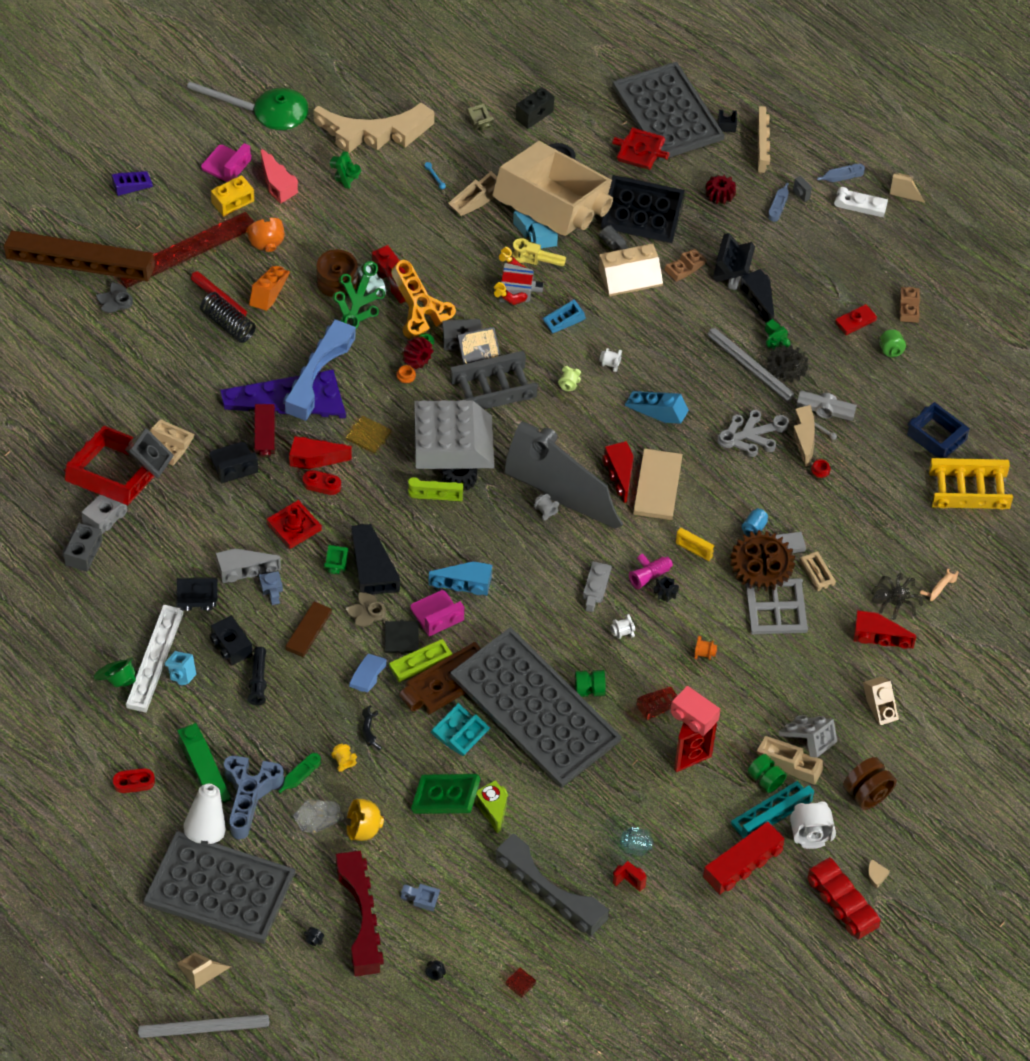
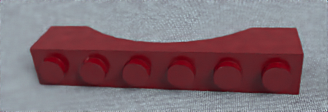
M361 850L336 854V868L339 883L354 897L362 916L360 932L351 947L354 977L380 973V965L384 964L382 951L378 952L377 947L381 945L379 932L375 933L374 927L377 926L376 914L371 912V908H374L373 895L368 894V889H371L370 877H365V871H368L367 859L362 858Z

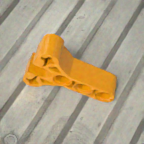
M401 260L392 268V277L409 306L407 323L403 326L402 330L405 337L412 339L413 336L417 337L430 329L424 314H428L436 327L442 325L443 321L450 320L455 315L456 309L452 303H443L427 294L409 261ZM399 267L404 268L405 274L399 271ZM408 283L414 286V291L408 288ZM417 300L423 303V307L417 305Z

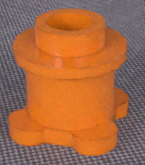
M698 636L694 659L697 660L698 656H702L711 660V657L716 656L717 645H714V640L712 642L701 640L702 636Z

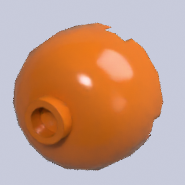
M269 218L270 221L267 222L261 219L248 226L247 235L253 247L266 252L276 250L285 236L283 223L279 218Z

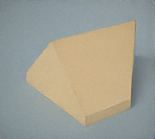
M897 172L893 174L890 195L925 202L913 181L914 176Z
M196 952L177 963L195 989L231 967L212 961Z

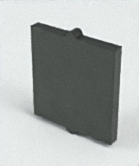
M402 619L400 621H385V653H400L403 655L404 653H412L419 650L418 621H404Z

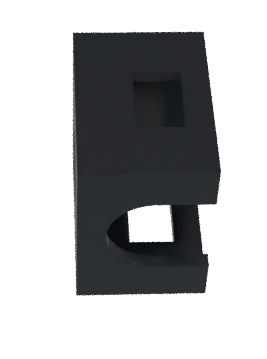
M719 110L718 125L722 132H736L737 110H732V115L729 117L723 115V110Z

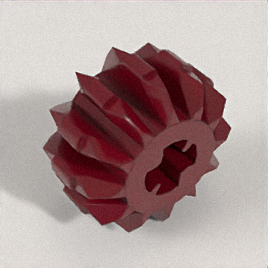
M718 174L716 177L711 176L706 183L705 193L706 197H709L710 202L716 201V204L722 202L725 205L726 201L731 202L736 195L735 182L732 181V177L726 178L725 174L723 176Z
M413 336L411 341H407V345L403 347L404 351L401 353L403 356L402 360L412 368L422 369L424 364H428V360L432 358L431 354L434 352L432 349L433 345L424 337Z

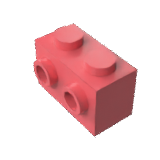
M686 686L672 701L670 713L677 720L687 724L692 731L704 736L719 720L720 708L689 686Z

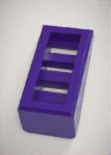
M147 171L111 175L112 184L117 196L153 187Z

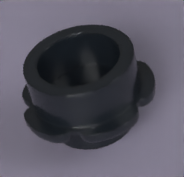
M310 927L308 931L304 932V936H306L305 941L308 944L317 946V944L321 945L323 943L324 934L320 930Z
M429 961L425 973L430 979L437 981L444 977L446 969L440 961Z

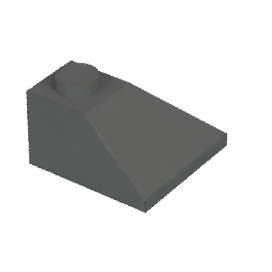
M147 428L136 435L124 449L130 457L156 478L160 477L174 456Z

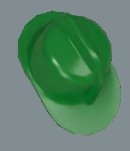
M133 658L109 663L99 669L93 678L95 680L106 679L116 688L133 684L136 681L134 676L135 669L131 663Z

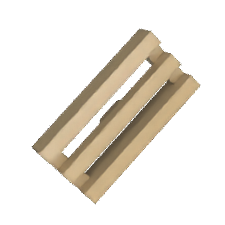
M818 551L800 557L799 562L817 592L821 591L823 587L826 589L829 585H835L836 581ZM812 558H815V560L817 561L818 565L820 566L821 570L827 578L826 581L822 576L820 569L818 568V566H816Z

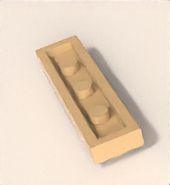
M759 106L757 118L758 172L765 173L766 165H770V155L767 154L770 150V141H767L770 135V128L766 127V125H769L770 114H766L765 106Z

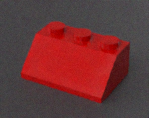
M683 722L678 737L674 766L675 772H679L712 757L717 723L703 736L698 732L692 731Z

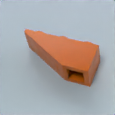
M272 266L252 285L249 305L267 311L274 304L290 271L284 270L281 266Z

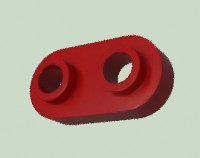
M310 470L303 475V486L310 491L335 495L341 490V480L336 475Z
M146 768L120 771L113 777V787L119 793L146 791L155 784L154 773Z

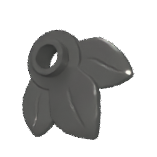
M111 283L110 292L96 295L99 303L103 305L101 310L107 313H113L119 309H128L133 304V298L126 291V287L118 283Z

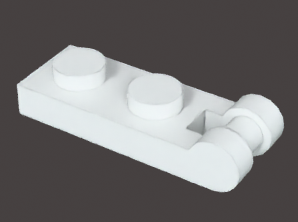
M845 187L838 188L837 197L834 201L835 206L883 218L888 199L849 191Z

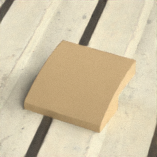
M161 419L150 430L174 455L168 463L172 466L180 459L194 438L193 433Z

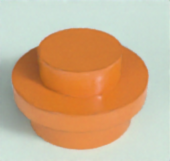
M409 365L401 366L397 371V379L402 383H411L416 378L415 370Z

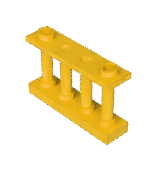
M931 458L929 476H937L938 493H934L932 507L942 509H1010L1013 494H1005L1003 477L1008 475L1009 460ZM945 476L957 477L958 493H946ZM964 477H976L977 494L966 493ZM984 477H995L997 494H985Z

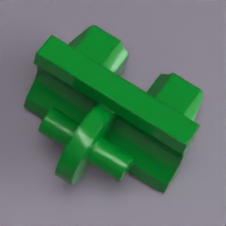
M344 151L340 157L333 156L329 163L331 168L337 169L335 173L336 182H342L344 188L348 189L351 187V182L354 179H358V175L362 171L358 164L352 163L348 152Z

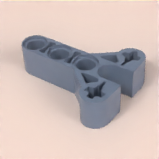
M229 756L225 759V778L232 782L237 791L230 816V833L235 839H244L248 836L258 800L271 790H277L283 786L284 770L280 764L263 761L259 774L250 776L248 775L249 758Z

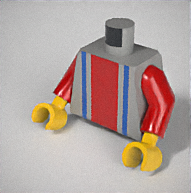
M504 247L499 255V260L507 261V263L504 264L502 282H498L494 286V296L500 297V302H509L512 305L529 302L531 292L543 293L544 282L533 281L534 271L519 263L513 256L510 257L512 255L511 249Z

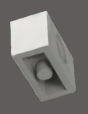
M99 495L81 512L83 524L99 528L103 534L105 531L110 530L119 518L125 516L127 505Z

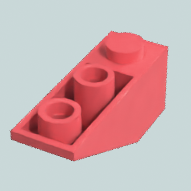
M262 149L261 163L268 191L281 204L298 193V180L294 175L289 174L283 165L276 162L271 154Z

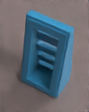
M574 299L542 319L553 334L583 321L586 317ZM554 320L557 325L553 326L551 321Z

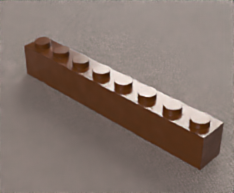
M11 230L4 244L6 259L127 279L148 282L155 268L154 254L152 252Z

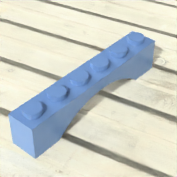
M336 319L331 326L328 325L324 338L320 339L317 344L315 353H311L307 366H303L299 379L295 380L292 385V391L290 394L287 393L284 398L283 404L285 405L286 414L305 421L308 419L315 406V395L312 387L318 372L330 360L348 352L355 340L356 327Z

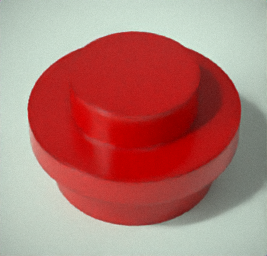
M816 460L811 466L812 474L818 478H825L830 474L831 468L826 460Z

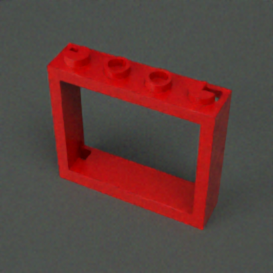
M103 426L98 432H95L93 438L87 441L80 451L76 452L73 459L67 462L64 472H66L65 481L125 505H129L155 476L141 467L123 485L84 469L104 446L129 455L124 449L134 437L107 426Z

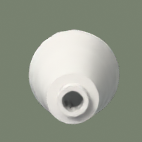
M205 784L199 788L183 825L184 834L196 843H201L202 840L208 841V844H213L220 841L225 835L226 827L220 790L213 784Z

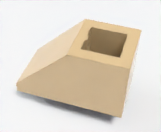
M878 677L863 682L867 702L878 724L883 725L899 720L891 681L884 677Z

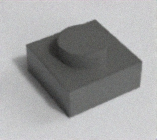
M799 176L795 178L793 191L804 202L808 201L811 196L812 186Z

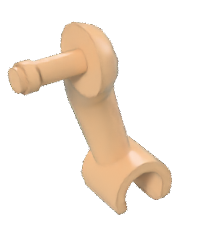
M947 569L946 575L937 583L932 593L921 590L920 594L928 596L930 601H934L948 582L954 583L957 581L959 572L956 571L955 574L949 572L950 569Z

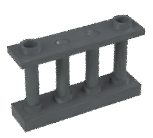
M524 351L450 367L452 385H461L466 398L463 400H473L483 409L537 397V383L528 384L523 372L526 362ZM515 371L521 386L510 388L504 373ZM497 375L502 391L492 393L486 377ZM478 379L484 395L473 397L467 381Z

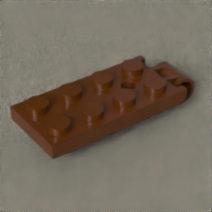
M473 642L406 682L405 688L399 693V697L412 712L425 705L427 707L426 713L430 715L466 693L450 677V672L481 650L476 642ZM439 686L441 689L434 690L433 687Z

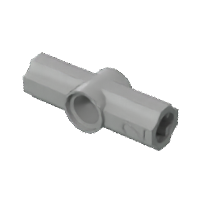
M802 390L800 391L796 406L804 407L811 405L812 411H815L822 418L827 419L834 416L853 421L857 407L856 404L837 400L836 396L831 393L817 395Z

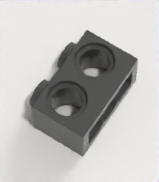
M79 523L76 530H72L70 542L68 545H65L62 552L66 566L88 572L103 541L101 529Z

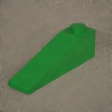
M197 723L177 730L178 744L200 786L213 784L220 790L222 804L230 801L229 792Z

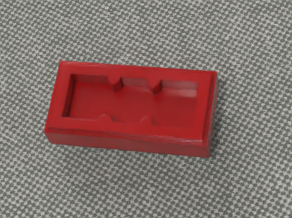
M865 304L837 318L835 324L845 335H848L875 322L877 316Z

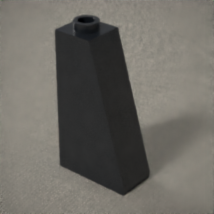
M371 524L351 526L359 591L371 595L400 592V577Z

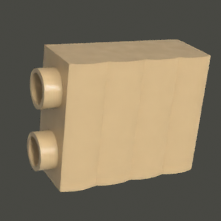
M541 141L536 142L500 166L493 196L498 201L511 205L518 212L529 215L536 222L547 225L556 233L564 236L577 227L585 230L590 225L593 216L596 214L600 216L606 215L613 202V197L608 195L612 182L611 179Z

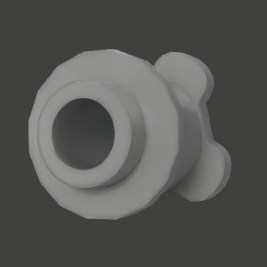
M541 494L535 499L534 508L540 510L544 521L559 511V502H553L550 499V495Z

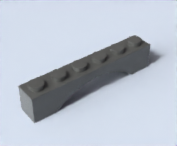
M514 833L496 849V861L500 867L508 869L516 880L524 882L531 892L539 894L550 907H555L565 919H570L575 923L581 932H586L589 936H592L608 920L609 909L594 897L571 894L550 883L535 866L530 854L529 845Z

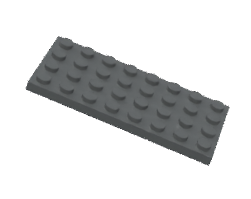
M511 627L450 672V677L560 788L568 784L622 740V737Z

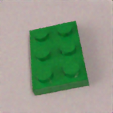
M478 774L421 775L411 810L414 814L471 813L481 778Z

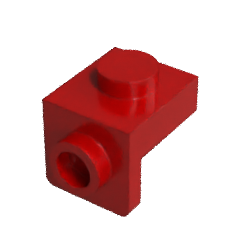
M629 861L623 866L619 865L613 872V884L615 886L625 879L639 892L646 887L647 876L645 872L639 867L636 868Z

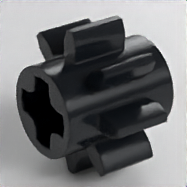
M664 576L661 580H656L653 593H658V600L661 599L668 602L672 598L676 599L679 585H674V578L671 579Z

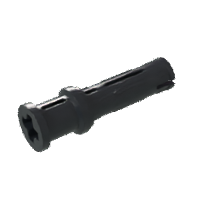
M256 647L253 650L252 679H250L248 684L250 694L247 700L252 705H262L266 702L264 690L267 687V682L264 679L267 651L264 647Z

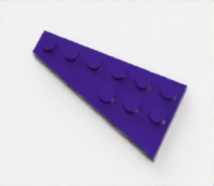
M334 370L318 372L312 387L315 395V406L311 414H321V417L336 415L339 418L346 419V412ZM300 376L222 389L220 393L224 410L248 411L255 409V404H275V411H278V414H286L285 405L283 404L284 398L287 393L290 394L294 381L298 380Z

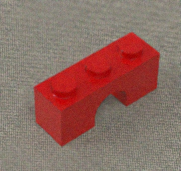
M389 245L373 251L372 261L378 266L377 274L380 278H388L391 293L400 304L406 302L391 274L392 268L400 260ZM399 267V271L405 274L404 268ZM408 283V288L414 291V286Z

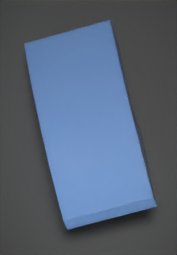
M368 654L354 673L349 687L369 692L377 683V675L386 667L387 659Z

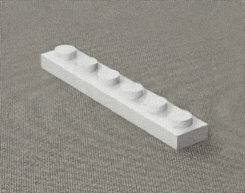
M163 605L136 676V681L126 703L128 709L147 712L183 616V611L180 608Z

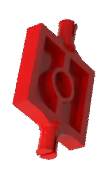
M633 127L624 140L614 137L612 141L613 145L621 146L617 156L618 161L647 170L651 169L658 157L667 160L670 155L669 152L661 150L665 142L664 136Z

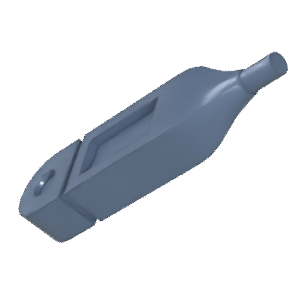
M854 164L852 166L831 169L822 177H818L817 181L838 182L864 175L865 167L862 164Z
M786 183L783 188L777 191L768 214L770 221L775 222L779 220L788 199L789 192L787 187L789 183Z

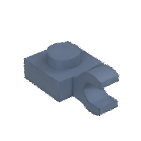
M279 571L260 574L259 580L263 595H270L272 605L280 604L279 592H283V586Z
M420 884L418 889L409 885H403L401 899L406 901L414 900L413 906L434 912L440 889Z

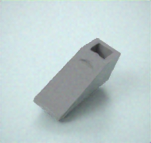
M236 548L216 553L217 567L223 583L235 582L239 579L252 578L260 574L281 570L279 555Z

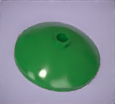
M274 88L264 92L257 98L254 112L257 120L265 127L274 130H288L304 122L308 115V103L302 94L293 89Z

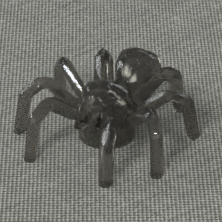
M901 572L897 575L895 587L889 576H882L878 585H875L871 592L873 595L871 601L873 603H883L879 614L883 613L888 603L891 602L896 605L892 620L896 619L899 608L903 603L909 604L912 607V615H916L915 605L905 599L918 598L919 605H923L922 596L918 594L911 595L909 588H906L910 582L913 587L915 586V578H908L900 586V580H903ZM885 579L888 580L891 589L882 584Z

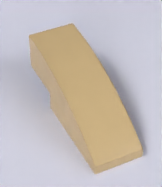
M490 171L479 182L475 179L448 204L460 216L480 208L495 198L493 192L497 176Z
M811 405L796 408L797 425H794V438L805 467L810 465L814 451L815 424Z
M768 736L764 737L757 750L758 755L767 754L775 762V766L778 765L786 773L814 785L824 770L822 759L810 757V755L803 753V748Z

